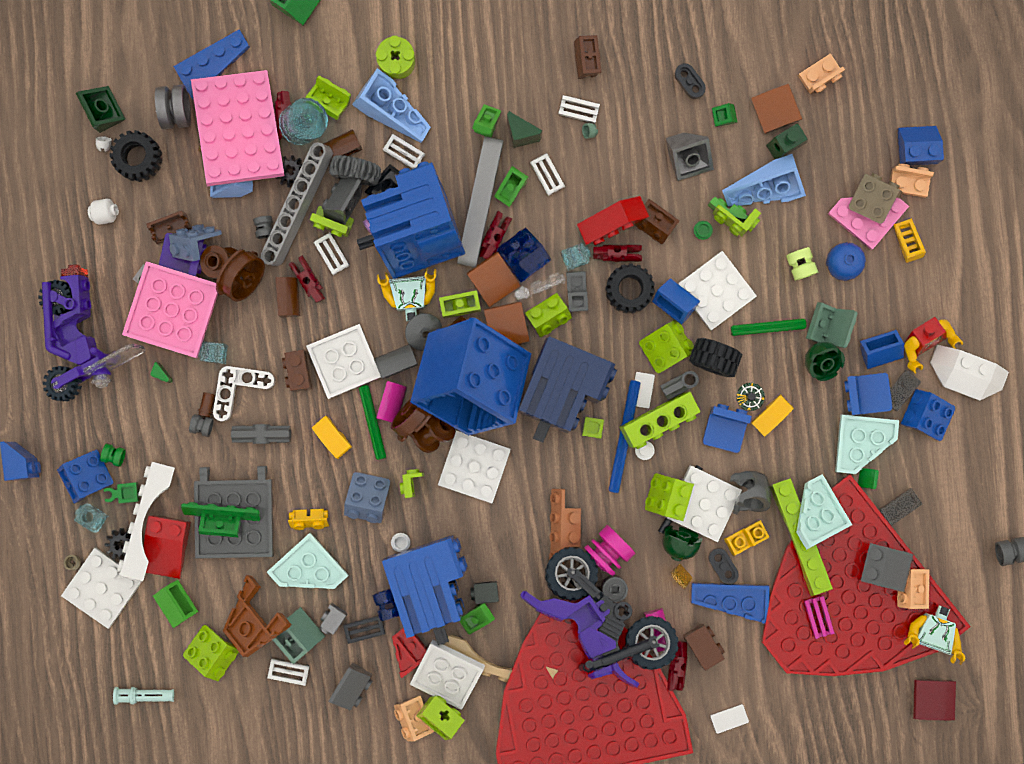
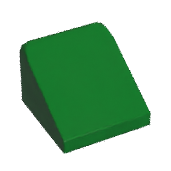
M727 103L712 108L715 127L737 123L734 104Z
M155 362L150 375L168 383L173 382V379L160 363Z
M862 468L859 472L858 485L862 488L876 489L879 471Z

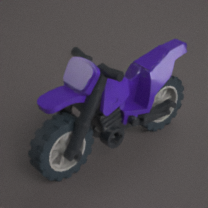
M574 547L561 549L551 557L546 566L545 580L547 581L548 588L551 589L554 595L563 600L574 601L583 597L586 598L578 603H570L556 598L540 601L527 591H523L520 594V598L532 606L536 612L560 622L565 619H572L577 623L578 639L588 659H591V661L588 660L585 664L581 663L579 670L587 673L594 671L588 674V678L595 679L614 673L626 684L638 688L639 683L628 677L621 670L617 662L631 658L635 665L649 670L659 669L668 665L675 658V654L678 651L679 640L676 636V630L672 628L668 621L663 620L661 617H644L630 626L625 636L626 644L623 649H619L618 639L626 625L624 621L632 615L631 605L627 602L613 603L595 586L598 580V568H596V562L594 559H591V555L588 552ZM570 560V568H567L562 563ZM574 560L582 564L576 569L573 568ZM559 566L565 570L564 574L557 575ZM583 567L585 569L586 576H584L579 571ZM564 577V579L566 580L564 586L560 583L558 578ZM570 582L575 588H567L568 583ZM621 608L624 609V615L622 616L618 615V613L620 612L619 609ZM650 628V637L648 638L642 631ZM654 629L660 631L661 634L657 637L654 636ZM639 635L645 640L638 642ZM663 636L666 645L658 643V640ZM657 647L665 648L660 656L657 652ZM650 650H653L656 657L650 658L647 655Z

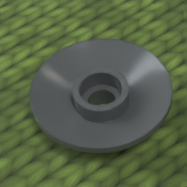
M428 313L415 315L406 325V340L414 349L424 351L428 335L423 337V332L428 331L430 333L436 331V329H442V325L434 315Z

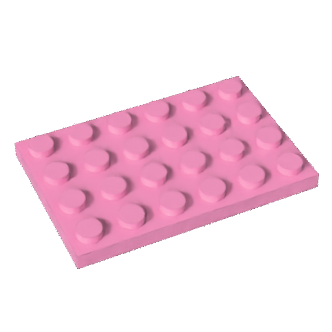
M267 70L191 79L207 186L284 176Z

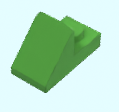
M484 104L472 128L474 132L486 137H492L501 110Z
M512 166L494 197L510 207L520 190L526 185L528 176Z
M481 603L461 617L460 623L470 635L495 620V617L486 604Z

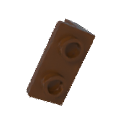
M648 199L644 206L649 217L634 225L652 237L653 240L663 244L679 223V220Z

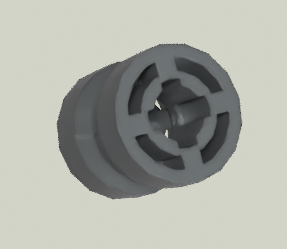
M272 216L254 218L253 222L257 229L255 232L256 238H268L273 229L271 225L273 223Z
M194 414L190 422L189 432L194 434L201 432L202 436L209 437L214 419L209 417L204 419L200 415Z

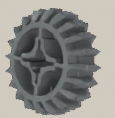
M339 155L334 156L330 162L329 173L338 179L356 178L362 180V185L375 186L381 177V168L375 163L364 159Z

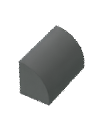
M409 344L374 358L382 379L418 365Z

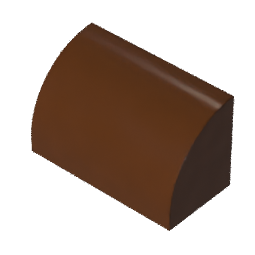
M353 129L323 143L332 149V158L339 155L351 156L363 150Z
M275 277L278 316L281 318L301 316L298 279L295 277Z

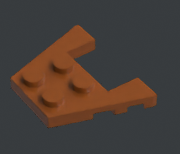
M246 575L244 588L237 595L239 600L236 607L232 608L223 629L225 635L243 657H249L292 625L283 613L278 612L268 625L263 621L249 603L261 586L252 576Z

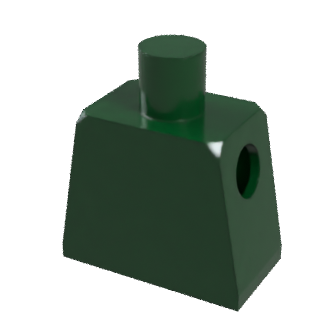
M797 123L774 137L766 147L773 158L778 159L806 144L808 139Z

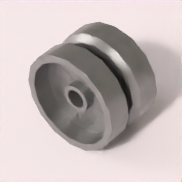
M184 84L174 85L172 90L167 86L157 87L155 89V108L161 129H172L175 123L179 128L189 127L191 125V108L186 86Z

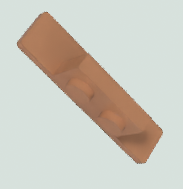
M565 489L551 490V549L549 559L555 553L564 549V547H580L581 508H565Z

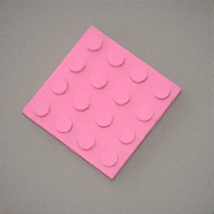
M146 261L122 335L198 358L218 296L216 283Z

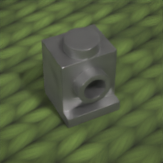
M331 603L328 607L331 611L326 610L320 619L323 623L319 629L327 635L330 633L332 635L335 634L348 614Z

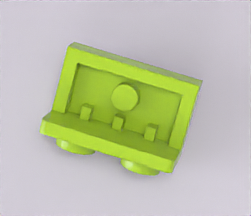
M318 76L315 85L306 95L305 102L338 120L349 106L351 94L333 84L330 80Z
M319 206L316 214L312 213L310 221L314 224L313 227L323 231L324 228L331 230V234L342 237V235L348 237L354 223V219L349 217L345 225L325 218L322 206Z
M557 293L525 312L526 317L540 338L548 335L552 330L567 323L572 318L567 306Z
M419 469L406 470L407 474L402 475L403 483H400L401 494L405 495V498L415 497L413 477H422L424 472L420 473Z

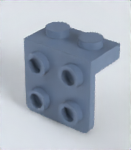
M202 224L192 226L193 229L190 230L185 228L176 230V233L169 235L172 257L189 261L200 260L197 241L221 235V230L215 229L214 226L204 227Z
M358 472L353 473L344 505V516L352 519L367 520L370 523H382L390 480Z

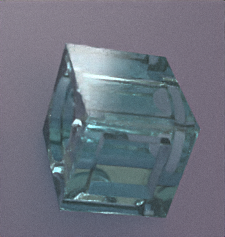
M581 243L562 250L561 256L567 271L589 263L591 253L588 246L584 247V244Z
M203 341L198 357L203 362L226 364L228 345Z
M84 504L83 506L80 505L76 510L74 521L95 533L99 532L109 515L91 504ZM88 512L93 514L92 522H88L86 519Z

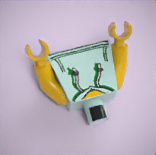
M427 268L425 275L421 277L389 279L388 273L385 272L386 278L382 280L379 278V274L377 275L384 298L391 307L397 308V311H405L406 321L417 315L418 309H425V305L430 303L435 293L436 269H434L433 275H429Z
M939 605L935 616L925 613L910 624L908 638L904 641L905 645L911 641L913 644L912 649L921 644L949 655L952 653L954 655L950 661L953 664L956 658L960 660V665L965 661L956 624L947 621L950 609Z

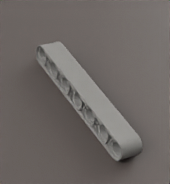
M484 137L462 237V244L466 254L458 256L457 264L470 267L477 266L503 140Z
M317 142L310 147L261 252V259L265 264L280 266L284 262L332 159L333 151L329 146ZM323 148V155L319 157V151ZM315 166V172L311 174V169ZM307 184V189L303 192V186ZM299 201V206L295 209V203ZM290 218L291 223L287 227V220ZM282 236L283 240L279 244V237ZM272 253L275 254V257H274V260H273V261H271V255H272Z

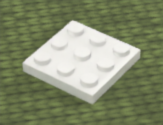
M723 251L679 283L681 287L700 301L695 311L710 331L757 297Z
M360 324L306 346L328 399L381 378Z
M456 430L438 485L493 503L511 449L471 435L468 436Z
M689 465L682 481L692 483L694 486L684 521L669 517L665 518L718 542L742 490Z
M94 548L61 596L109 629L142 582L119 577L121 573L117 571L119 563L98 548Z
M432 639L410 685L432 696H441L448 704L462 710L485 665L443 644L438 645L437 641Z

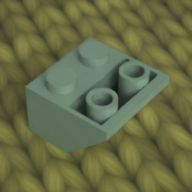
M301 607L287 618L292 624L291 627L273 639L292 664L296 663L325 637L324 633Z

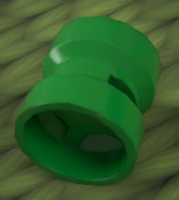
M106 443L101 452L100 461L104 463L111 462L114 466L120 467L124 461L126 449L121 447L114 448L113 445Z

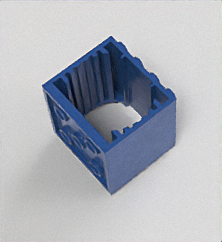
M475 317L442 329H436V331L428 333L410 402L468 436L515 424L532 353Z

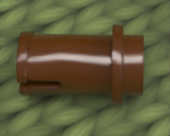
M203 392L201 406L197 410L199 411L198 415L210 417V414L213 413L211 409L215 397L214 394Z

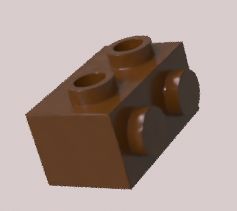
M298 350L284 353L285 358H282V364L288 373V376L285 377L286 387L290 388L292 392L312 389L306 351Z
M700 624L684 634L683 637L701 667L706 671L725 659L722 655L725 651L719 642L716 644L712 637L715 635L711 628Z

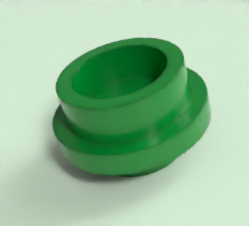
M699 221L694 226L693 232L698 239L706 240L712 235L713 228L709 222Z

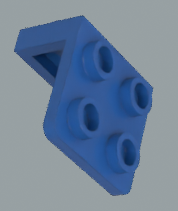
M887 373L847 377L848 381L844 382L846 393L849 392L850 400H847L848 412L852 411V415L892 410L890 383Z
M915 389L901 424L905 427L919 430L935 440L941 441L954 414L955 406L933 393Z
M718 404L717 407H711L703 444L734 453L740 452L746 426L750 424L752 416L747 415L748 411L736 409V412L728 410L729 406Z

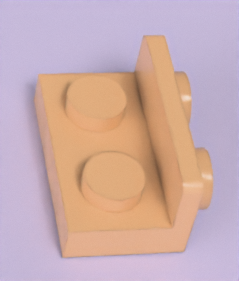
M830 53L799 73L798 77L810 94L815 91L819 93L827 87L825 84L830 81L835 83L843 77L841 74L845 69L844 67H839Z
M898 164L891 171L890 181L900 186L899 189L902 191V194L926 198L928 197L930 179L933 177L934 172H930L928 168L924 167L914 169L910 168V165Z
M910 569L905 592L898 591V607L929 609V569Z
M416 696L403 703L394 705L395 717L402 726L401 733L408 742L416 741L434 732L416 716L424 705L421 696Z

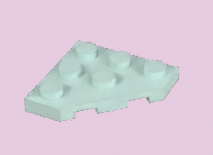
M840 415L835 472L858 473L889 445L898 440L899 420Z
M823 474L804 485L796 533L807 550L852 525Z
M311 533L267 571L280 587L335 589L349 576Z

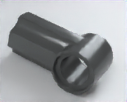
M687 371L660 385L667 400H670L695 387L699 382V378L695 372ZM687 374L693 375L695 379L692 385H687L684 381Z

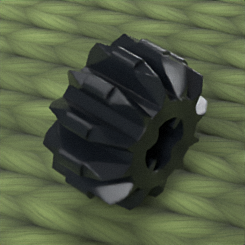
M291 155L289 161L286 156L283 157L285 161L283 163L284 176L276 177L277 180L281 179L280 184L282 186L287 183L288 188L292 187V183H294L302 166L301 158L295 160L294 155ZM292 168L295 170L293 171L294 174L290 175L288 169Z
M120 528L119 531H112L113 536L108 535L106 537L110 543H105L104 546H110L106 553L110 554L113 552V560L118 557L119 561H124L126 553L122 552L123 548H119L121 545H118V543L124 541L123 544H125V541H130L131 534L128 533V530L125 532L124 528Z

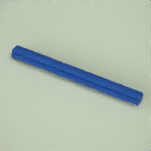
M630 381L622 425L634 419L641 384L639 381ZM621 430L609 485V491L613 493L619 492L628 444Z

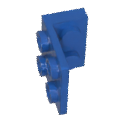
M98 450L66 462L57 469L74 504L80 502L86 496L114 483L104 462L100 461Z

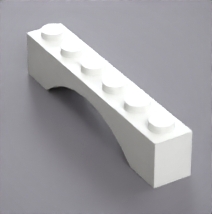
M152 462L151 466H146L144 477L147 478L145 485L141 484L138 496H142L140 504L136 503L133 514L137 516L135 523L131 522L128 533L131 534L130 541H125L122 552L126 553L124 561H119L117 571L121 572L119 577L143 582L148 566V560L142 544L143 521L152 503L160 494L169 489L174 467Z

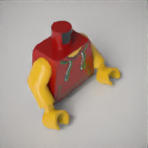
M933 317L914 329L906 339L904 348L909 360L907 367L916 374V368L923 369V365L916 360L919 355L947 338L948 343L954 349H956L954 346L957 342L963 345V341L955 334L954 329L947 320H937L936 317Z

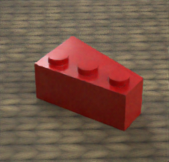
M641 196L620 200L578 223L577 226L585 244L594 243V246L605 242L604 238H612L618 235L619 231L633 227L634 224L648 218L649 215Z

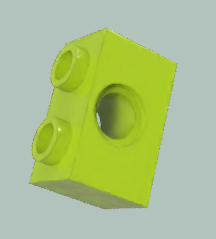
M477 290L439 298L444 319L481 312Z

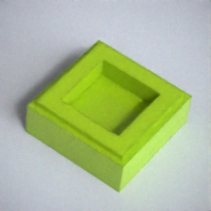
M585 417L582 436L601 439L604 420Z

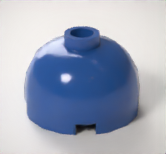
M848 242L840 243L833 247L826 259L829 273L842 281H848L859 276L866 263L865 254L862 249L856 244Z

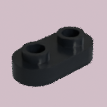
M686 63L680 64L676 68L675 79L690 98H701L706 90L705 83L691 65ZM681 72H686L687 77H682ZM697 87L699 91L693 92L692 88Z
M720 548L713 549L709 553L708 560L719 579L725 584L735 583L738 580L739 573L727 552ZM720 554L721 560L715 561V555ZM726 571L731 572V576L729 578L725 577Z

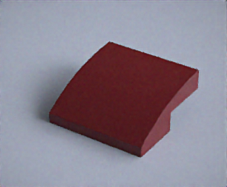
M914 680L913 719L955 720L956 681Z

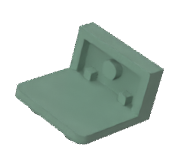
M817 302L806 339L816 343L829 342L837 347L846 348L856 323L857 311L836 309L822 302Z

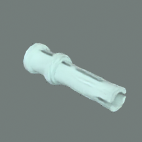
M115 687L113 692L114 705L118 703L134 705L137 702H174V689L137 690L135 687H131V689Z

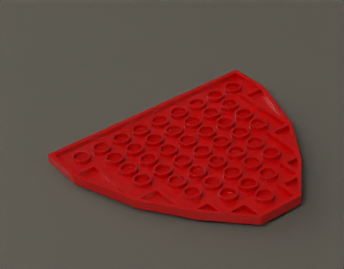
M848 474L831 489L852 525L816 544L833 589L814 596L810 595L796 549L791 539L785 548L769 595V607L761 642L785 673L842 676L883 672L939 652L921 644L912 649L913 644L911 641L907 645L904 644L905 639L908 638L910 624L925 613L935 616L939 605L950 609L947 621L956 624L959 636L971 626L930 574L929 609L898 607L897 590L861 581L870 543L913 553L851 474ZM913 555L910 569H925L915 555ZM823 595L835 634L815 639L804 600ZM817 601L825 630H828L820 601ZM810 603L818 633H820L821 629L816 616L813 603Z
M583 597V598H581V599H579V600H574V601H569V600H566V599L563 600V601H567V602H570V603H578V602H580L581 600H583V599L586 598V597ZM539 613L521 644L503 691L495 751L497 764H645L693 753L686 714L674 692L668 690V681L660 668L655 670L640 668V666L632 662L631 658L617 662L621 670L628 677L639 683L638 688L626 684L614 673L595 679L588 678V674L594 671L587 673L579 670L581 663L585 664L588 660L591 661V659H588L578 639L577 623L572 619H565L560 622ZM625 627L618 639L619 649H623L626 644L625 636L628 630ZM546 667L558 670L553 679Z

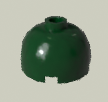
M829 342L814 344L805 355L806 369L818 381H827L838 375L837 371L840 367L843 368L845 363L843 352Z
M668 526L664 531L662 544L664 550L673 560L682 561L692 558L697 554L701 546L702 537L698 539V533L679 526V530L673 529V526Z

